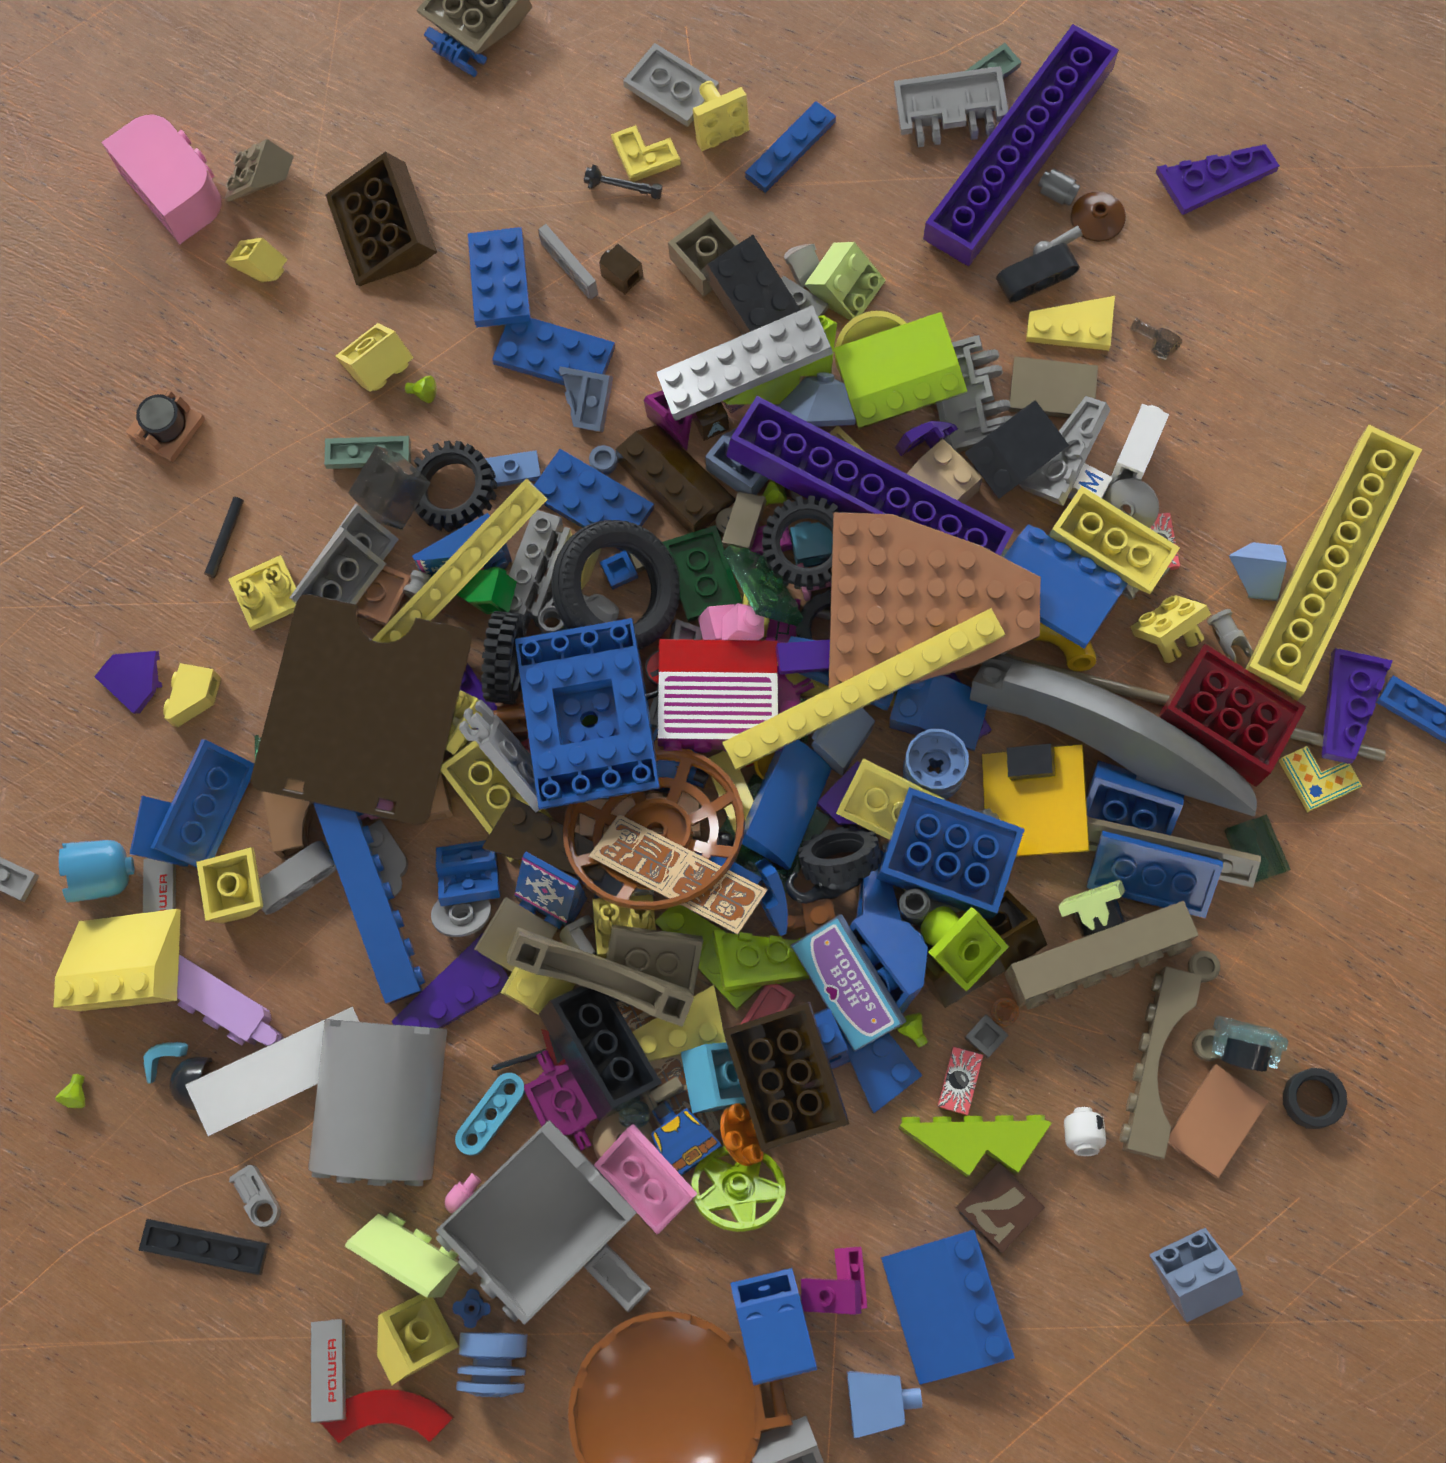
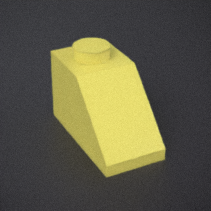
M256 238L240 241L226 260V263L260 282L275 281L282 275L284 271L283 265L287 259L265 239Z

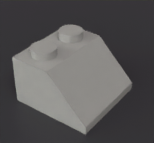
M807 1416L793 1420V1425L761 1433L757 1451L752 1459L753 1463H824Z

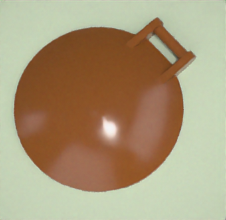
M672 1311L652 1312L626 1320L614 1327L612 1331L596 1343L580 1365L581 1368L571 1389L568 1408L569 1433L579 1463H751L758 1448L761 1431L793 1425L792 1415H788L782 1379L769 1382L775 1417L765 1419L760 1384L753 1386L747 1356L739 1345L713 1323L691 1314Z

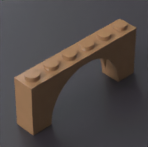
M440 772L431 814L426 823L453 817L446 778L442 772ZM288 779L285 789L303 792L304 782ZM262 792L273 852L280 858L295 855L309 846L310 825L316 812L314 804L308 801Z

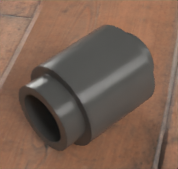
M1054 168L1051 172L1045 171L1038 183V186L1042 187L1041 194L1061 205L1065 203L1069 206L1074 201L1081 187L1076 184L1075 179Z
M909 889L902 894L899 901L902 918L911 925H921L925 917L931 912L928 895L920 889Z

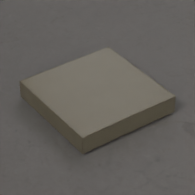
M505 897L474 950L512 973L515 966L507 963L506 955L517 927L552 939L557 928Z

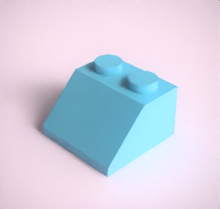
M727 1042L704 1044L681 1052L692 1114L723 1110L736 1103L742 1106L747 1105Z

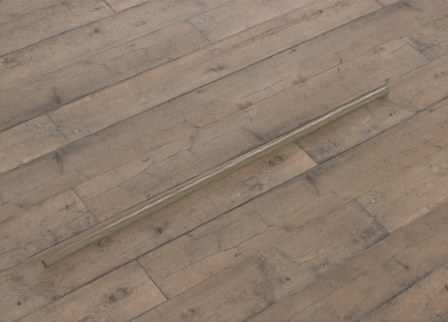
M824 608L815 617L830 620L831 609ZM1005 654L1007 657L1061 672L1103 688L1111 693L1164 706L1170 695ZM1295 728L1290 737L1294 740L1323 747V734ZM1361 744L1357 756L1383 762L1386 751Z

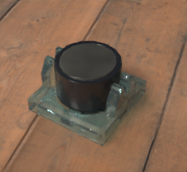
M1222 1016L1215 1018L1214 1028L1216 1032L1212 1052L1220 1055L1222 1061L1261 1072H1266L1267 1067L1277 1069L1282 1050H1287L1289 1042L1284 1035L1276 1029Z

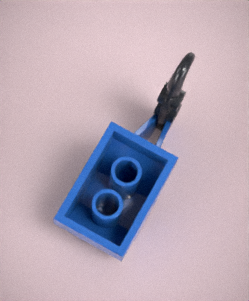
M880 850L881 859L883 860L885 853ZM878 864L876 871H871L870 875L865 878H858L856 882L850 883L848 881L844 882V885L838 886L836 884L822 886V883L814 884L812 889L805 893L797 891L794 887L793 882L798 874L793 872L788 876L786 880L788 895L793 900L804 904L812 903L816 900L838 898L860 885L857 917L849 927L901 1013L905 1012L924 986L928 947L922 935L915 931L909 922L901 920L893 885L876 879L881 864Z

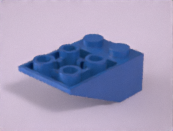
M789 1268L730 1283L753 1386L817 1370L793 1269Z

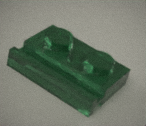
M1267 814L1224 830L1232 850L1261 856L1255 883L1291 870Z

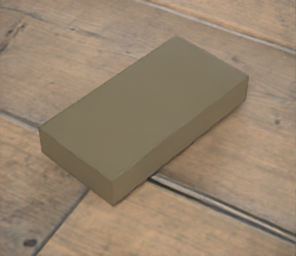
M738 492L722 540L724 547L751 552L767 502L764 496Z

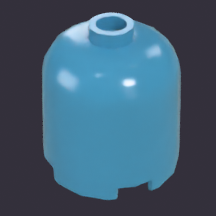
M114 840L62 843L63 849H59L60 876H66L68 888L62 889V892L68 903L118 895L127 887L129 875L135 873L133 857H127L123 846Z

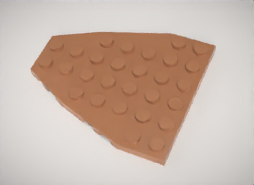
M834 512L828 689L992 608L1005 633L1004 637L910 684H916L926 679L977 666L999 654L1006 653L1023 643L1038 638L1040 636L1041 577L983 546L894 514Z

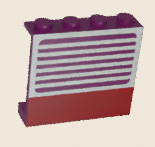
M659 639L658 746H664V751L666 752L682 749H694L698 753H707L711 750H724L726 752L722 742L778 715L777 641Z

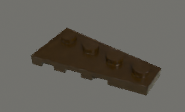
M513 797L482 846V849L517 860H522L524 853L528 852L558 870L576 876L564 847V825L539 811L535 813L530 806ZM575 832L574 840L577 856L591 853L594 850L593 842ZM600 863L582 867L586 875L593 881L602 883L607 874Z

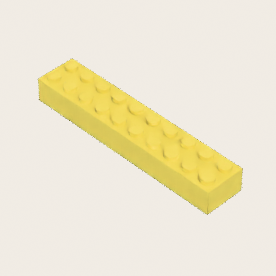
M1371 425L1367 426L1360 436L1245 669L1296 701L1305 693L1422 451L1421 448Z

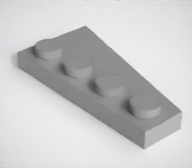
M1088 396L1084 397L1059 430L1070 446L1022 481L1019 485L1023 490L1062 506L1064 505L1111 410L1106 402Z

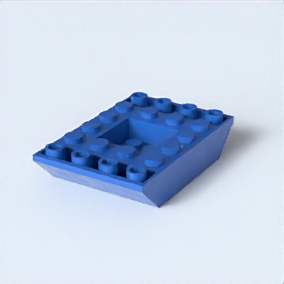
M632 618L515 639L539 810L660 788L644 677ZM595 715L598 717V722L594 727L586 728L582 725L584 717Z

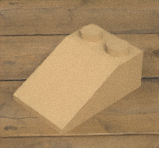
M944 439L924 454L907 472L908 475L963 504L980 490L983 478Z

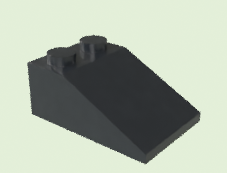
M1034 400L966 451L965 454L1000 499L1070 445L1037 401Z

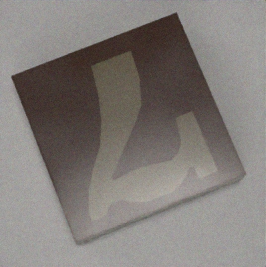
M998 1162L955 1208L1000 1253H1003L1045 1207Z

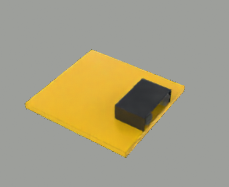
M1052 744L1007 748V752L982 754L984 808L991 809L993 813L998 815L1000 820L1024 828L1016 857L1090 851L1083 745L1053 747Z

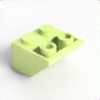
M840 242L832 244L804 285L813 295L826 302L829 309L852 320L856 316L863 314L886 280L855 242Z

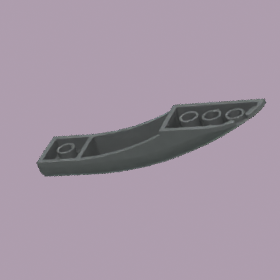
M1001 654L982 663L973 680L970 700L1022 715L1058 729L1109 756L1136 774V780L1255 816L1257 809L1256 795L1243 776L1186 733L1155 714L1114 693L1064 673Z

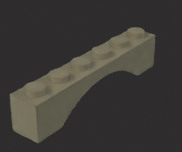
M517 927L506 955L509 965L537 975L565 980L596 990L628 1003L656 1018L683 1027L694 999L687 988Z
M1165 967L1160 971V974L1155 973L1151 987V991L1156 992L1154 1002L1148 1004L1145 1014V1021H1149L1147 1033H1142L1139 1043V1051H1143L1141 1063L1135 1064L1132 1080L1136 1081L1135 1092L1129 1094L1126 1104V1111L1130 1112L1128 1124L1123 1123L1119 1141L1124 1143L1122 1151L1156 1160L1165 1158L1171 1126L1164 1114L1159 1097L1157 1079L1159 1059L1164 1043L1173 1027L1187 1012L1196 1006L1202 980L1201 975L1170 967Z

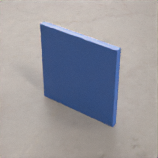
M141 796L130 854L188 867V864L150 848L171 802Z

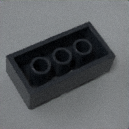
M751 235L720 255L701 270L742 335L801 310L754 235Z
M580 986L550 1000L539 1013L540 1018L599 1121L648 1097L651 1091L662 1084L611 996Z

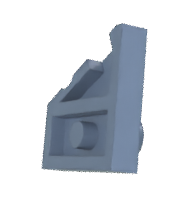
M560 366L559 373L560 376H563L567 391L565 396L567 403L571 407L570 415L573 426L603 432L613 376Z

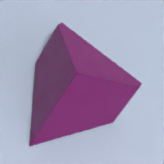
M663 390L647 395L644 399L647 417L663 428L687 451L692 414L675 421Z

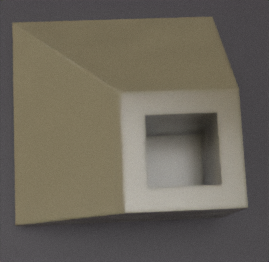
M268 139L258 144H253L244 151H240L234 159L235 169L227 180L226 189L228 190L224 199L232 201L286 180L294 156Z

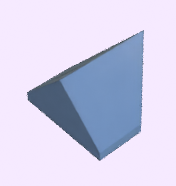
M1252 542L1228 555L1248 593V598L1270 601L1278 600L1287 564L1282 546Z

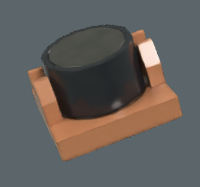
M158 389L154 395L145 398L139 404L136 410V419L127 429L126 434L173 463L205 421V418L202 414L190 408L188 403L180 396L176 397L172 391L169 390L165 393ZM184 417H185V419H186V427H185L184 431H182L183 428H184ZM177 438L175 441H172L168 444H160L161 442H169Z

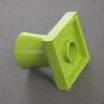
M942 906L935 908L925 917L921 926V935L924 941L934 946L928 953L966 992L1009 948L986 920L972 907L961 918L950 907Z

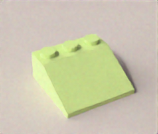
M391 1212L388 1216L377 1214L345 1244V1247L426 1298L443 1297L461 1267L458 1260H456L458 1254L451 1249L448 1252L442 1246L439 1249L430 1244L429 1242L432 1237L417 1228L414 1233L403 1227L406 1221Z

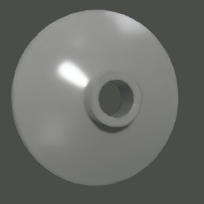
M1135 478L1121 479L1113 483L1103 497L1105 501L1126 513L1123 509L1124 504L1129 505L1131 513L1126 514L1148 528L1155 523L1158 517L1159 502L1157 495L1142 480Z
M438 900L432 908L431 920L435 929L441 934L450 937H463L477 932L487 923L491 915V905L489 900L441 907Z

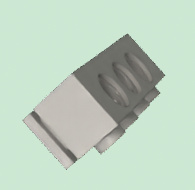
M539 510L530 517L509 576L517 581L509 612L524 615L526 631L531 619L539 627V614L553 597L551 581L556 558L563 545L572 536L570 528L563 527L561 517ZM537 594H539L537 602H534Z

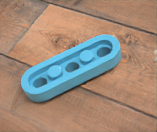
M514 1073L500 1075L456 1133L455 1142L457 1148L462 1153L470 1156L480 1154L525 1095V1083L518 1075ZM509 1084H514L516 1087L512 1095L505 1093V1088ZM490 1109H495L497 1112V1116L493 1120H488L486 1117V1113ZM471 1134H476L478 1141L475 1145L470 1146L467 1139Z

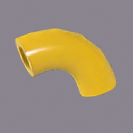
M1040 622V636L1034 640L1050 642L1058 646L1064 652L1068 668L1073 671H1085L1094 667L1097 660L1091 641L1083 649Z

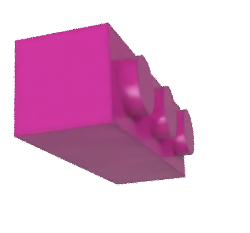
M862 1247L834 1249L837 1279L861 1280V1309L867 1308Z

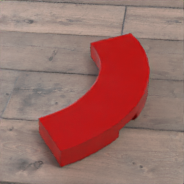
M379 1389L347 1398L346 1420L320 1422V1424L338 1443H342L348 1436L363 1427L381 1423L398 1424L408 1427L422 1435L427 1441L432 1442L453 1420L454 1416L444 1407L423 1395L401 1389Z

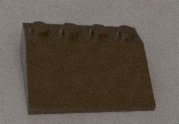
M385 151L325 194L356 285L362 286L417 267L437 253L407 165L404 161Z
M810 1002L723 1030L761 1151L850 1124Z

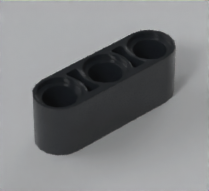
M1060 243L1008 266L997 275L996 280L1009 302L1012 303L1072 277L1077 273L1080 266L1068 245Z

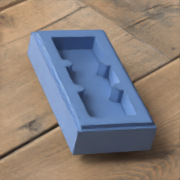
M537 450L485 458L496 475L494 479L497 482V487L522 483L526 478L530 482L537 481L541 476Z

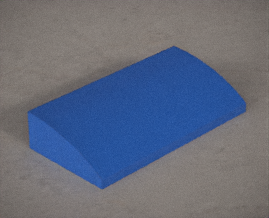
M796 740L775 751L745 820L744 839L742 842L746 847L787 870L790 869L832 770L822 757L800 740Z

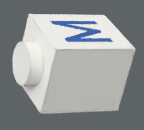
M1084 463L1068 498L1073 499L1080 487L1083 486L1103 499L1113 477Z

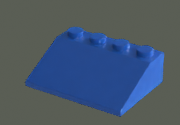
M1030 524L1020 533L1003 557L1041 577L1040 622L1083 649L1086 648L1111 613L1128 585L1117 574L1101 568L1092 559L1081 556L1071 550L1067 544L1056 541L1046 535L1042 529L1033 527Z
M909 787L876 879L905 890L920 889L930 899L966 912L972 907L983 918L991 920L998 913L1024 828Z
M975 1230L881 1257L919 1385L1015 1358Z

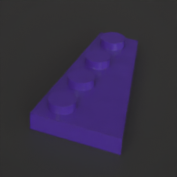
M1264 144L1235 150L1229 155L1218 156L1215 154L1207 156L1205 160L1191 162V160L1181 161L1176 166H1157L1155 173L1181 214L1184 215L1277 172L1280 165L1267 145Z
M1338 648L1332 651L1322 758L1347 764L1354 762L1366 733V726L1375 709L1377 697L1385 683V676L1393 660Z
M483 933L392 1020L393 1025L442 1029L501 994L503 987L509 979L504 968L474 950Z

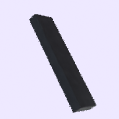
M146 1219L138 1250L262 1275L269 1243Z

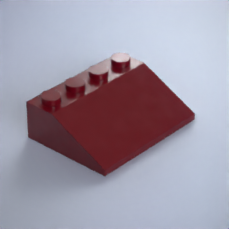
M1204 644L1168 698L1158 717L1198 741L1243 776L1247 782L1257 787L1271 774L1306 706L1207 644Z

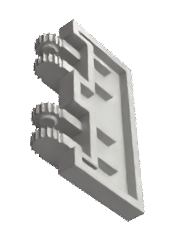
M1001 66L894 81L901 135L912 134V122H914L918 147H924L925 143L922 126L929 125L932 128L934 145L941 144L938 122L940 118L942 119L943 129L966 126L967 115L970 138L975 140L979 134L976 119L984 118L986 134L989 137L994 131L992 111H995L997 122L1001 121L1008 112Z
M979 335L952 342L968 392L936 403L940 421L955 424L958 428L953 434L944 438L957 453L969 450L1012 417L1009 415L988 421L986 419L988 416L1009 410L1011 405L1009 400H1000L982 405V403L994 400L990 379L999 377L1003 374L1001 365H992L975 370V367L996 361L999 358V353L995 349L971 355V353L983 350Z

